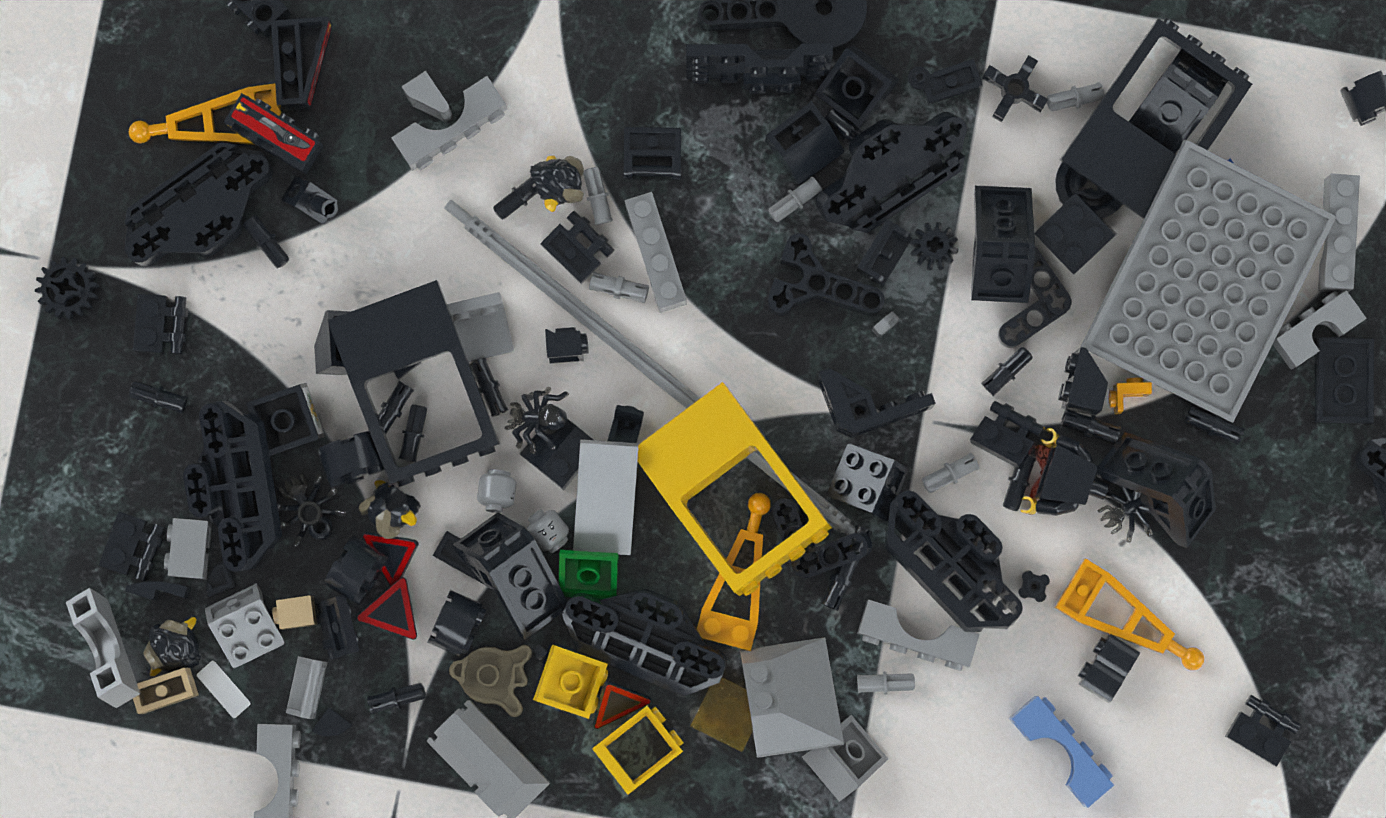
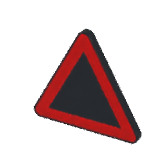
M371 532L363 534V539L367 544L389 556L386 565L381 571L391 587L404 576L419 545L418 541L403 537L386 539L378 533Z
M401 577L359 613L357 620L415 640L417 638V630L407 579Z
M606 681L600 695L593 727L599 729L650 704L651 698L614 682Z

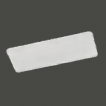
M211 661L197 673L200 681L233 718H236L251 704L215 661Z

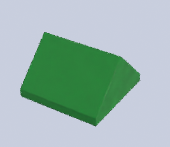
M560 550L559 586L564 596L572 597L577 593H586L599 599L616 596L619 554Z

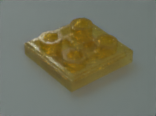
M721 678L719 683L709 687L691 727L742 752L753 731L747 690Z

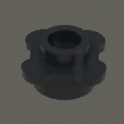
M1025 571L1022 574V587L1018 590L1019 596L1023 599L1029 597L1034 598L1037 602H1043L1046 599V586L1050 583L1049 577L1046 574L1039 576L1033 574L1032 571ZM1032 584H1036L1037 588L1032 589Z

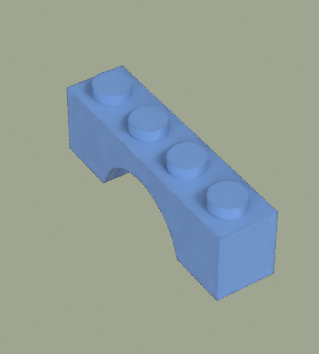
M1034 696L1009 719L1028 741L1050 738L1065 748L1071 762L1070 776L1065 785L1084 807L1089 808L1114 786L1110 781L1113 775L1102 763L1097 766L1091 758L1094 753L1083 741L1079 744L1074 739L1072 734L1075 731L1065 719L1059 721L1053 714L1056 709L1046 697L1040 699L1039 696Z

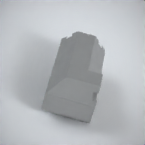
M468 700L464 703L467 709L456 710L434 732L438 738L430 737L427 742L470 787H473L475 784L479 787L475 793L498 817L505 814L507 818H516L551 782L471 700Z

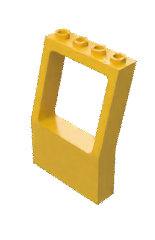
M723 382L638 445V463L733 592L739 596L742 594L747 596L759 587L758 583L765 577H768V579L774 577L782 570L781 565L789 559L791 561L797 560L806 552L804 548L812 542L814 544L821 542L829 535L827 531L832 526L766 440L731 390ZM758 450L807 514L809 521L805 526L743 572L737 574L688 509L687 502L752 452Z

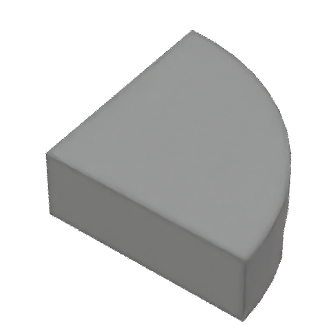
M892 311L878 322L872 331L878 338H881L899 322V317Z

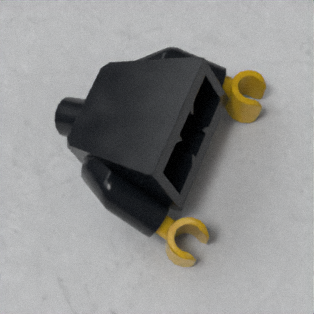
M1052 428L1046 429L1049 434L1053 435V439L1050 441L1041 439L1042 443L1050 448L1035 495L1036 499L1028 496L1023 497L1022 500L1031 502V508L1029 510L1020 509L1021 512L1029 515L1037 512L1038 514L1058 516L1076 511L1079 505H1086L1089 495L1103 500L1107 494L1109 484L1095 479L1098 466L1093 464L1092 456L1085 447L1076 440L1063 435L1059 436Z

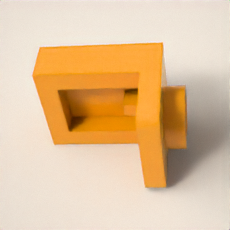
M1126 378V383H1116L1113 386V390H1109V407H1114V414H1121L1124 411L1123 397H1148L1152 394V382L1144 383L1143 378Z

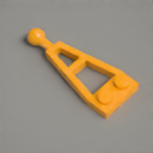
M275 83L247 87L166 116V123L149 125L144 121H136L129 128V136L136 143H145L151 136L168 134L170 140L255 145L238 134L215 133L213 110L236 103L241 93L254 101L257 98L272 107L270 111L279 116L281 110L276 102ZM203 114L205 132L178 131V122Z
M755 493L748 500V508L751 512L747 530H740L728 554L727 561L731 566L745 539L755 542L753 563L762 558L763 535L758 534L762 515L766 514L771 507L769 497L763 493ZM732 566L737 574L745 570L740 567ZM719 573L702 608L697 630L703 639L751 651L758 625L760 582L758 583L759 587L751 593L749 621L711 611L725 581Z
M1086 558L1083 559L1054 607L1078 623L1163 654L1167 649L1181 658L1183 666L1188 670H1198L1204 664V655L1201 650L1194 647L1187 649L1172 640L1175 635L1172 630L1115 577ZM1104 583H1107L1134 608L1122 629L1085 616ZM1142 616L1162 634L1158 643L1132 633Z

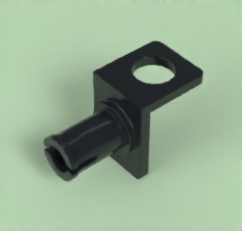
M297 176L294 177L282 197L283 202L298 208L321 224H325L327 219L334 217L338 211L335 198L313 183ZM300 186L299 192L292 198L294 190Z

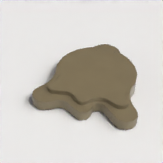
M521 645L509 651L496 647L478 648L464 659L453 662L449 672L451 677L460 683L469 698L483 704L499 705L510 716L518 717L523 711V706L514 694V689L516 687H525L528 684L524 665L532 657V649L527 645Z

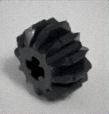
M940 222L936 223L935 230H932L929 223H925L924 230L926 233L916 229L915 235L919 239L910 240V245L919 247L911 251V256L921 255L916 263L918 266L922 265L925 260L928 261V271L932 270L935 262L937 268L943 270V260L948 264H952L954 260L949 254L958 253V248L949 246L958 241L957 237H947L952 230L950 227L941 232ZM932 240L938 241L937 246L941 245V248L937 249L936 253L930 252L931 247L927 248V245L931 244Z

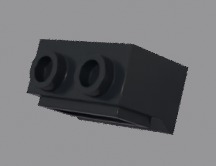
M576 327L557 328L555 333L545 329L547 358H549L550 364L584 361L583 354H589L587 334L577 331Z

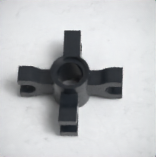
M1028 55L1019 72L1009 76L1001 73L991 65L988 66L982 79L999 87L1003 98L995 110L993 118L1002 123L1012 104H1018L1022 101L1041 113L1048 99L1030 90L1027 80L1038 60ZM1010 83L1019 84L1022 88V93L1019 95L1011 94L1008 90V85Z

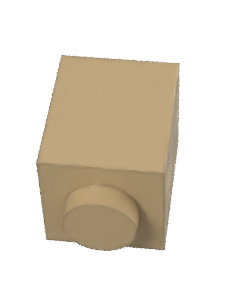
M314 596L276 600L277 607L272 608L274 624H279V628L282 630L318 625Z

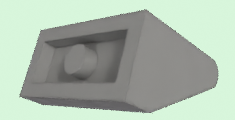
M426 71L402 86L406 97L413 107L446 123H450L453 120V114L447 101Z
M298 656L286 710L287 714L307 719H316L328 662Z

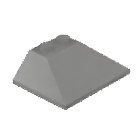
M825 637L752 648L751 651L740 650L757 758L844 745Z

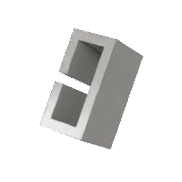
M173 518V524H169L167 529V541L171 542L170 553H166L164 559V570H168V576L207 580L209 554H206V548H210L212 522Z

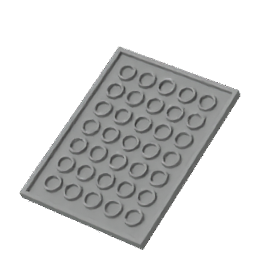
M1183 140L1080 347L1087 348L1089 352L1233 423L1336 216L1188 140Z

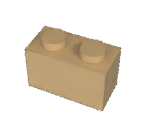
M182 668L137 683L140 694L134 697L133 701L137 713L145 714L196 697L199 694L191 669Z

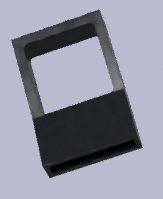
M1167 18L1164 21L1160 19L1155 21L1100 103L1059 159L1143 219L1176 154L1114 112L1113 105L1158 39L1166 40L1231 86V93L1196 145L1206 150L1211 147L1252 86V83L1248 81L1250 76L1238 67L1232 70L1224 64L1226 61L1224 57L1213 50L1210 54L1201 48L1203 45L1201 41L1190 34L1187 38L1178 32L1180 27Z
M432 281L327 320L390 484L397 482L398 486L401 487L415 482L413 476L423 472L426 477L442 472L440 466L450 462L453 467L469 462L467 456L477 452L480 457L496 452L494 446L499 445L500 442L465 354L439 281ZM450 352L479 423L482 436L472 442L400 467L396 462L371 399L367 383L381 376Z

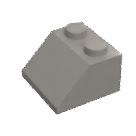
M852 715L840 723L844 745L812 749L802 756L839 802L860 787L888 760L886 755Z

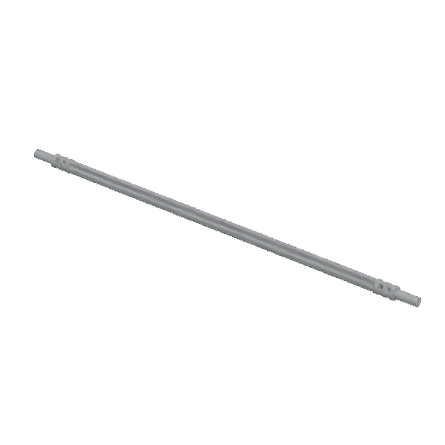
M453 200L446 204L444 209L462 222L468 232L686 409L700 399V397L476 215L472 217ZM758 450L747 456L750 461L789 491ZM793 474L835 530L840 534L843 532L846 535L855 533V527L850 523L851 520Z

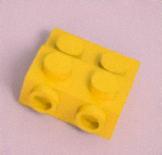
M552 645L533 700L589 719L590 714H593L597 709L599 702L597 694L600 686H603L607 680L608 670L606 668L608 664Z

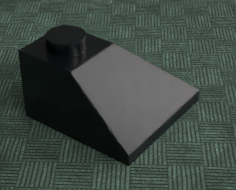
M325 311L314 345L316 374L347 375L327 320L350 311Z

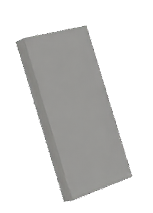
M580 440L573 551L631 555L638 443Z

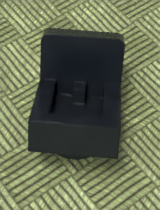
M616 405L607 441L637 443L644 412L633 406Z

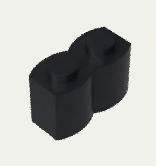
M1111 634L1106 639L1101 637L1093 649V652L1096 653L1095 658L1091 664L1086 661L1078 674V677L1082 678L1079 683L1080 686L1108 703L1113 700L1140 655L1139 651Z

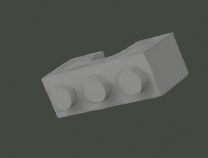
M1347 290L1340 295L1334 291L1321 300L1324 306L1317 311L1311 307L1298 316L1301 322L1293 327L1288 323L1280 329L1277 335L1278 338L1273 342V346L1291 370L1320 351L1312 339V332L1316 325H1325L1333 331L1336 337H1340L1366 319Z

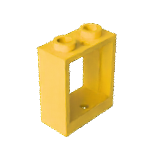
M647 705L592 748L627 794H630L683 752L680 746L684 742L674 729L670 732L666 730L662 724L666 719L656 706L650 709ZM647 716L672 748V751L633 781L607 746Z

